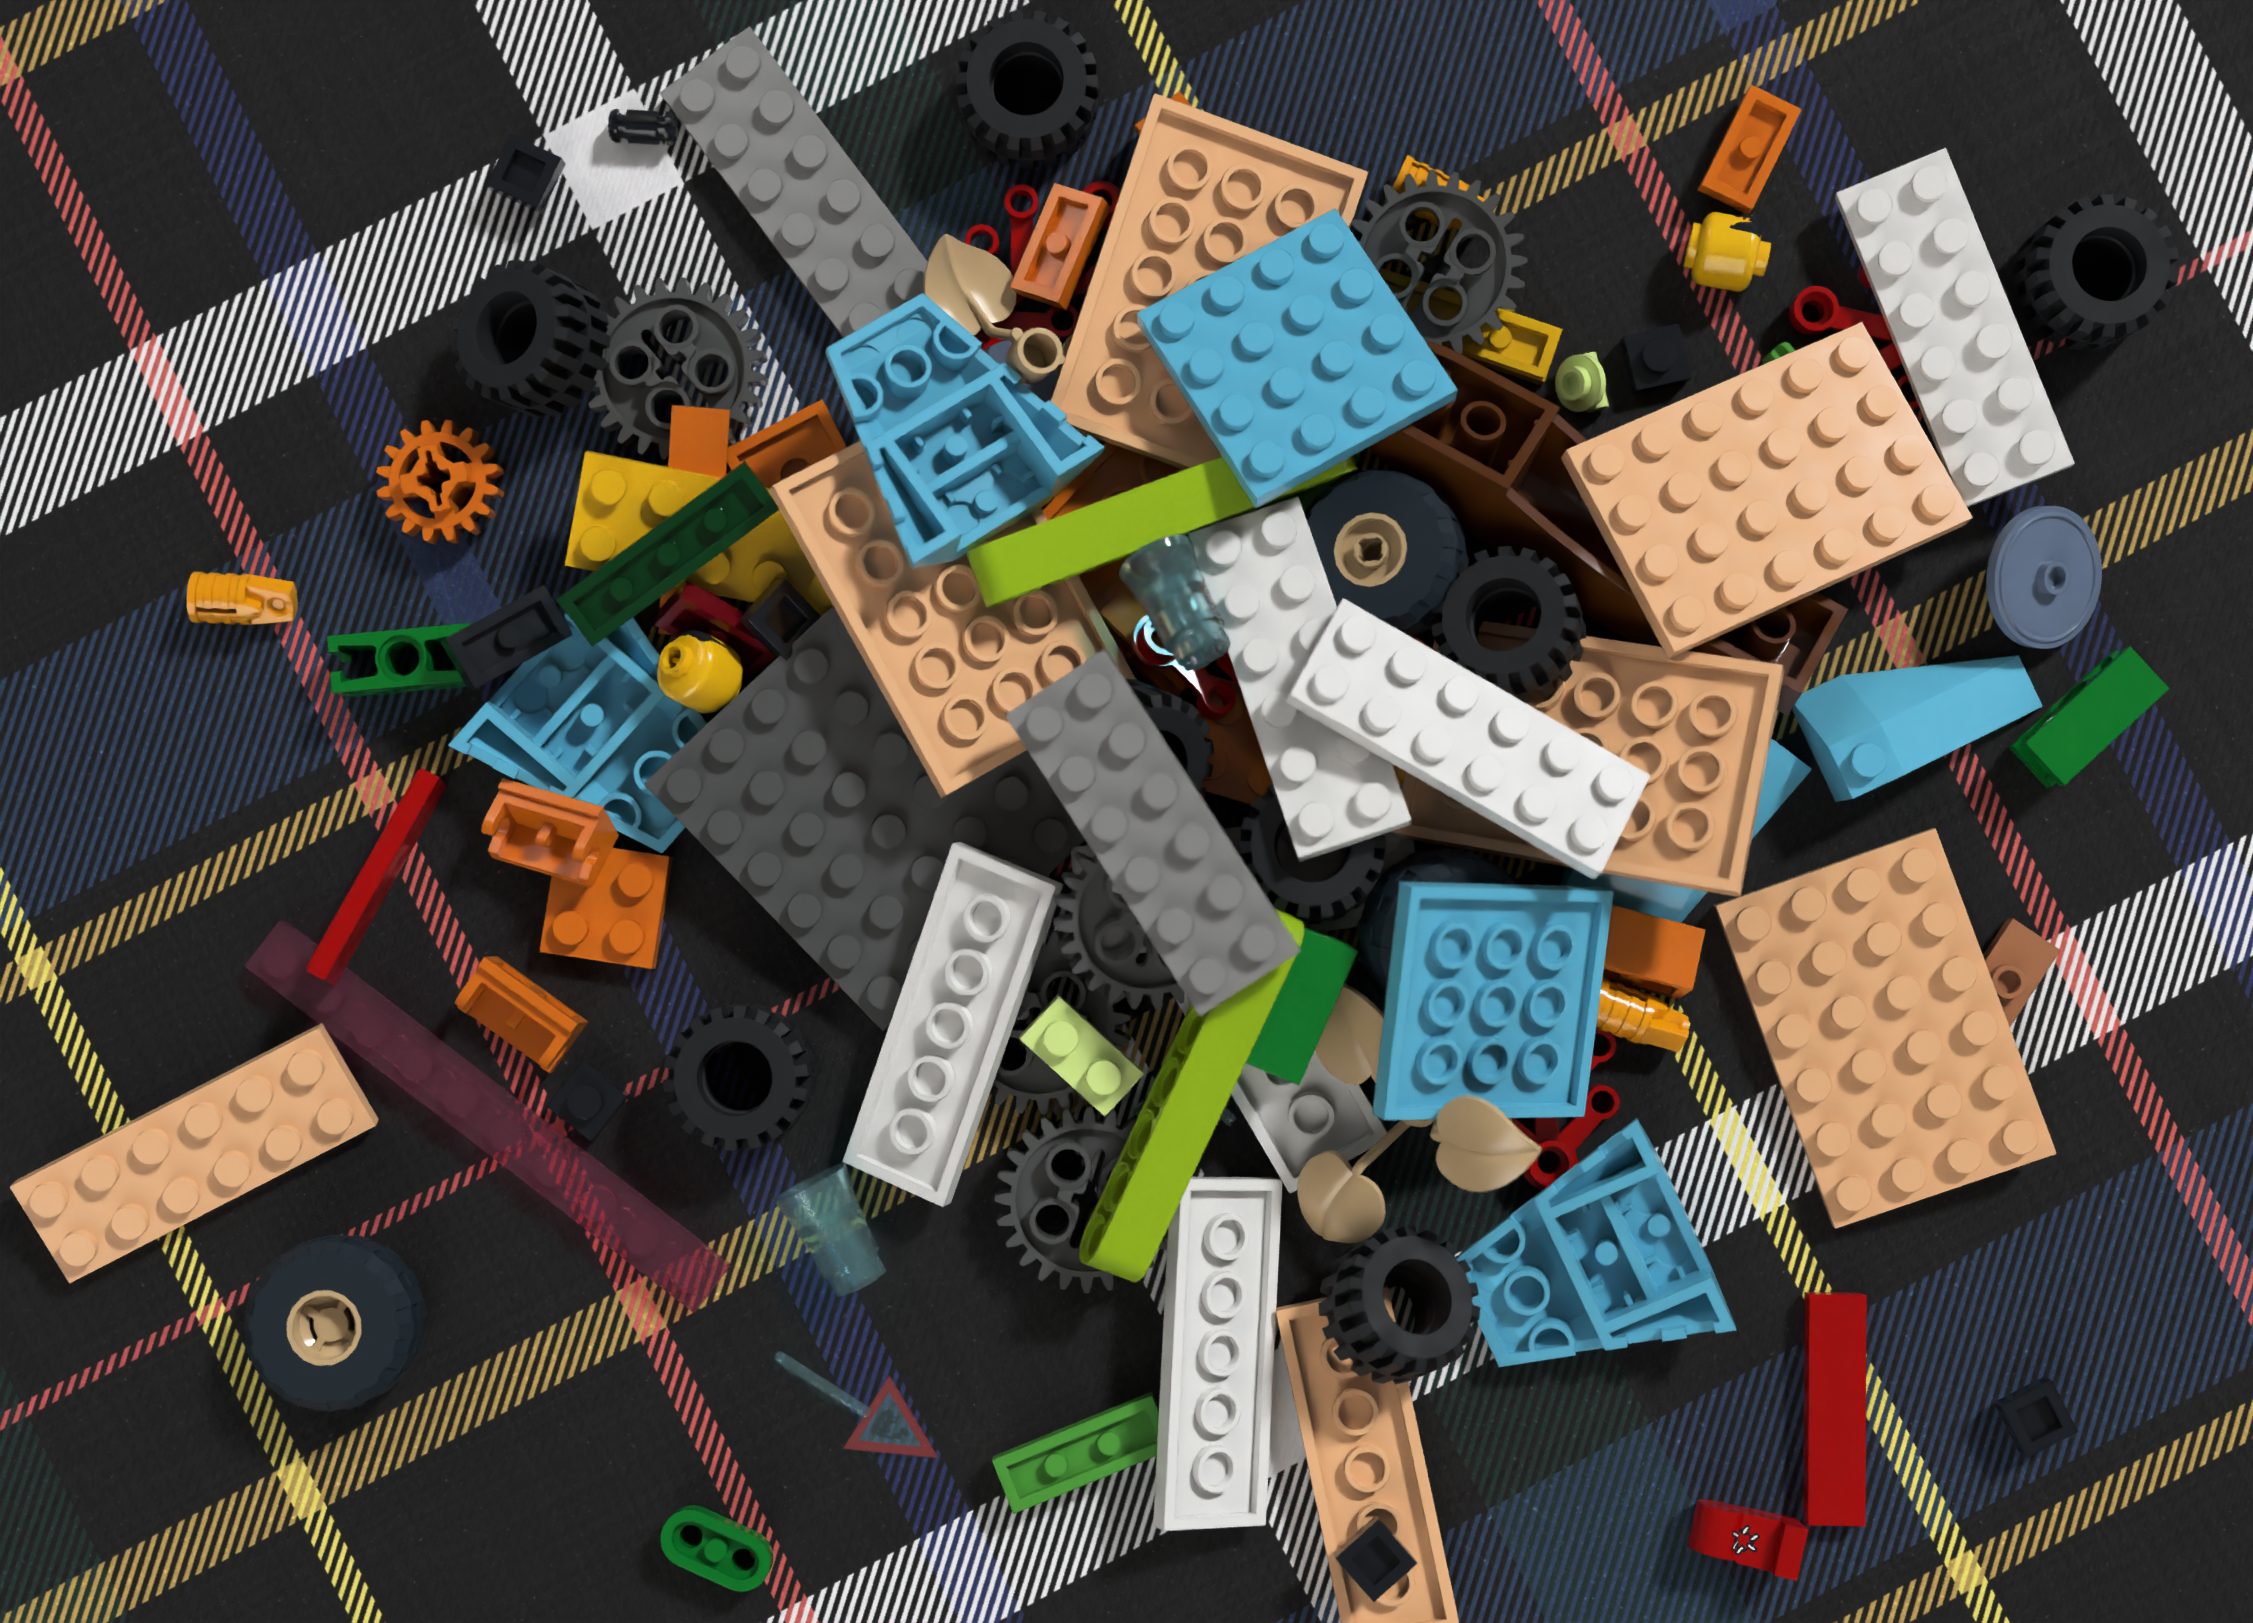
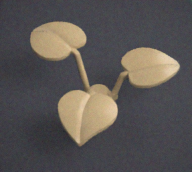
M943 235L936 243L928 259L924 274L923 293L973 336L982 328L985 334L991 338L1011 341L1012 345L1006 355V364L1022 377L1020 382L1023 385L1024 383H1038L1052 371H1054L1056 376H1059L1072 335L1065 340L1062 346L1059 338L1052 331L1045 328H1032L1023 334L1022 330L1018 327L1013 330L995 327L993 324L1000 323L1009 317L1016 303L1017 293L1010 287L1013 281L1011 272L1003 262L989 252L965 244L951 235Z
M1346 983L1343 984L1315 1051L1322 1065L1340 1081L1351 1085H1359L1371 1076L1376 1083L1384 1013L1366 996ZM1458 1096L1440 1109L1437 1119L1400 1120L1353 1167L1339 1152L1334 1150H1325L1316 1154L1305 1164L1300 1173L1297 1186L1298 1202L1306 1222L1323 1239L1342 1243H1358L1370 1238L1380 1229L1386 1214L1385 1201L1379 1187L1371 1179L1361 1174L1410 1126L1426 1127L1433 1123L1430 1136L1433 1140L1440 1142L1436 1154L1439 1170L1456 1186L1474 1192L1494 1190L1515 1180L1536 1160L1541 1152V1147L1526 1137L1495 1105L1477 1096Z

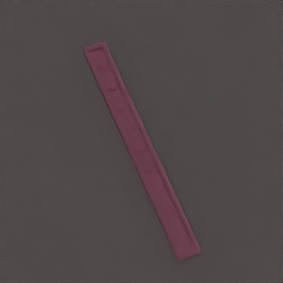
M279 921L245 964L247 969L317 1023H323L326 1030L695 1313L732 1266L730 1262L347 967L336 986L307 972L306 967L318 945L287 921Z

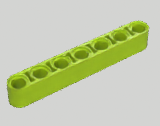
M1221 456L991 541L966 552L986 608L1256 508ZM1351 456L1259 507L1356 471L1358 468L1354 457Z
M1275 909L1300 947L1304 935L1302 920ZM1296 955L1201 1016H1199L1193 1005H1190L1084 1231L1079 1248L1081 1263L1132 1282L1140 1281L1146 1274Z

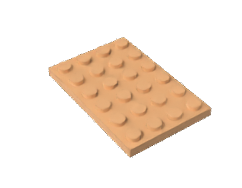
M1154 93L1065 355V362L1062 364L1050 401L1067 415L1066 421L1080 433L1090 434L1093 438L1184 470L1221 457L1222 455L1139 328L1137 313L1335 208L1350 229L1368 172Z
M1862 322L1571 447L1561 457L1668 659L1956 530L1973 518Z
M861 440L772 485L769 489L770 494L941 798L1026 751L1025 745L1005 714L1102 650H1107L1125 679H1136L1078 575L1002 604L986 608L966 554L951 562L912 568ZM1039 508L981 545L1048 520L1042 509Z
M1483 621L1479 629L1478 643L1490 650L1508 651L1525 644L1535 634L1537 629ZM1586 636V639H1580L1584 652L1580 662L1571 660L1569 665L1573 674L1566 682H1563L1558 677L1551 683L1555 691L1546 697L1543 696L1540 689L1531 692L1532 702L1526 704L1651 775L1602 873L1740 897L1784 676L1783 665L1685 651L1668 659L1662 647ZM1434 640L1432 650L1440 654L1438 650L1439 646L1437 642ZM1406 772L1402 795L1411 817V825L1394 830V835L1401 836L1402 839L1572 868Z
M1936 828L1925 830L1714 905L1825 1208L1835 1229L2057 1154Z

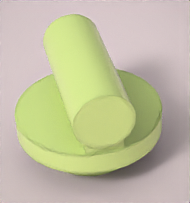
M1596 352L1573 355L1565 359L1560 365L1555 379L1556 393L1560 402L1567 409L1575 412L1587 411V413H1592L1609 408L1605 391L1606 377L1601 364L1598 362Z

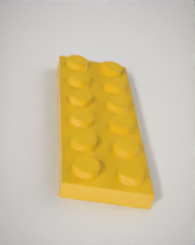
M585 451L565 566L590 571L597 570L721 478ZM780 510L675 586L680 588L686 581H689L711 592L713 595L754 603L775 578H786L820 616L833 606Z

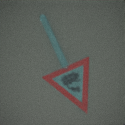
M781 1351L775 1353L774 1359L776 1362L863 1417L843 1449L938 1458L890 1375L868 1407Z

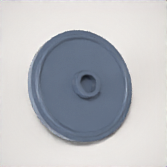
M2035 506L2026 509L2016 515L2003 528L1994 543L1988 561L1986 589L1992 615L2003 633L2012 641L2030 648H2055L2070 641L2087 624L2097 604L2102 582L2101 555L2093 532L2079 515L2059 506Z

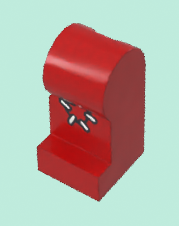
M1698 1499L1687 1547L1708 1556L1734 1560L1737 1564L1770 1571L1775 1576L1797 1581L1809 1529L1795 1517L1713 1500Z

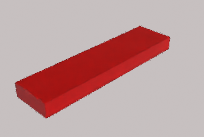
M423 768L416 772L306 967L307 972L336 986L447 789V786L440 777Z
M1805 1292L1803 1521L1807 1525L1866 1526L1867 1295L1863 1293Z

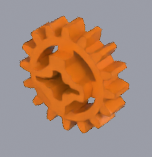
M428 420L422 421V435L418 437L403 429L400 434L405 445L400 450L387 445L384 450L394 459L391 466L377 467L376 473L389 480L388 486L377 490V496L381 499L394 501V504L385 512L387 517L395 522L406 518L401 531L412 537L423 528V540L436 545L441 532H443L447 541L452 544H457L460 541L459 529L465 528L474 535L481 533L476 519L480 515L494 519L496 513L487 506L490 498L497 499L504 496L502 490L492 485V479L504 474L503 468L497 464H487V461L495 453L493 447L487 443L476 446L479 434L469 427L458 437V425L451 420L444 421L441 432H438L434 424ZM446 446L462 450L469 457L471 463L466 464L464 461L452 463L451 455L447 452ZM419 456V459L414 465L413 469L410 473H408L411 464ZM442 471L450 476V480L442 483V493L439 494L431 489V485L439 482V472ZM474 491L471 500L462 509V504L464 503L470 492ZM428 501L430 511L434 513L435 519L421 516L415 511L410 502L422 503Z

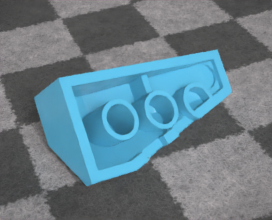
M2018 655L1840 675L1803 692L1793 706L1792 711L1835 802L1854 799L2043 706Z

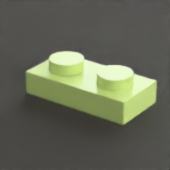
M1059 994L1019 1035V1039L1104 1116L1114 1108L1144 1075L1140 1067Z

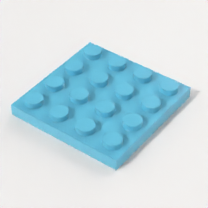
M1336 208L1137 313L1139 328L1255 508L1456 399L1458 389Z
M1400 882L1372 1114L1382 1120L1437 1119L1440 1109L1450 1100L1458 1096L1471 1095L1495 1105L1508 1118L1584 1117L1614 891L1601 886Z

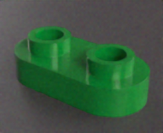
M690 1505L678 1509L666 1521L661 1531L660 1541L662 1550L672 1563L733 1591L745 1592L755 1589L763 1583L773 1565L772 1547L761 1533L701 1506ZM688 1525L697 1526L702 1532V1541L699 1543L687 1541L683 1534L684 1527ZM739 1549L750 1550L755 1558L754 1564L748 1567L740 1565L735 1558L736 1551Z

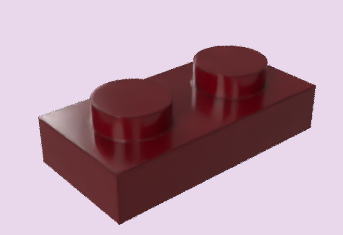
M686 581L659 610L655 622L656 626L674 636H678L685 631L698 630L731 646L740 656L743 674L752 679L775 658L741 623L739 619L745 614L744 612L689 581Z

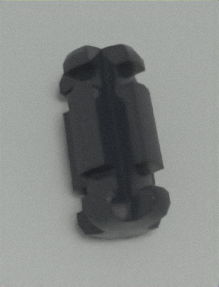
M613 109L610 111L608 118V133L611 140L615 143H620L621 138H625L628 140V143L659 145L660 140H665L667 145H673L677 141L678 120L675 114L669 111L666 112L665 116L658 115V111L627 110L626 114L619 113V109Z

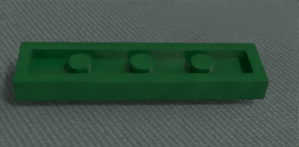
M744 461L558 597L557 602L593 647L779 511V508L748 463Z

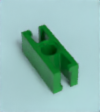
M471 623L327 636L328 652L341 656L343 663L354 662V651H376L375 663L378 669L375 676L354 680L345 678L343 671L331 672V691L333 694L349 698L467 687L457 670L439 671L441 661L438 648L442 646L440 641L466 628ZM415 646L419 653V664L412 673L403 676L397 667L398 656L405 648Z
M2131 646L2124 648L2121 652L2117 650L2112 651L2008 747L2046 788H2051L2056 783L2059 786H2064L2170 688Z
M1305 925L1303 940L1300 946L1301 952L1296 955L1246 1061L1249 1065L1297 1085L1301 1083L1358 952L1349 944Z

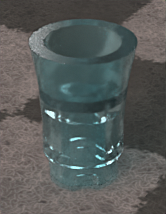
M1172 535L1155 540L1134 552L1122 564L1119 570V578L1139 602L1155 627L1165 649L1173 654L1179 667H1184L1185 671L1203 668L1213 660L1222 657L1229 650L1231 642L1223 629L1224 620L1212 599L1202 575L1191 538L1185 535Z
M840 1163L822 1170L790 1187L774 1199L776 1205L793 1225L807 1247L823 1279H829L837 1297L860 1290L886 1272L885 1265L877 1253L880 1248L867 1225L854 1193L846 1163Z

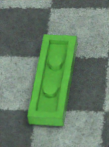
M1149 1392L994 1455L992 1462L1013 1514L1157 1456L1159 1408L1153 1393Z

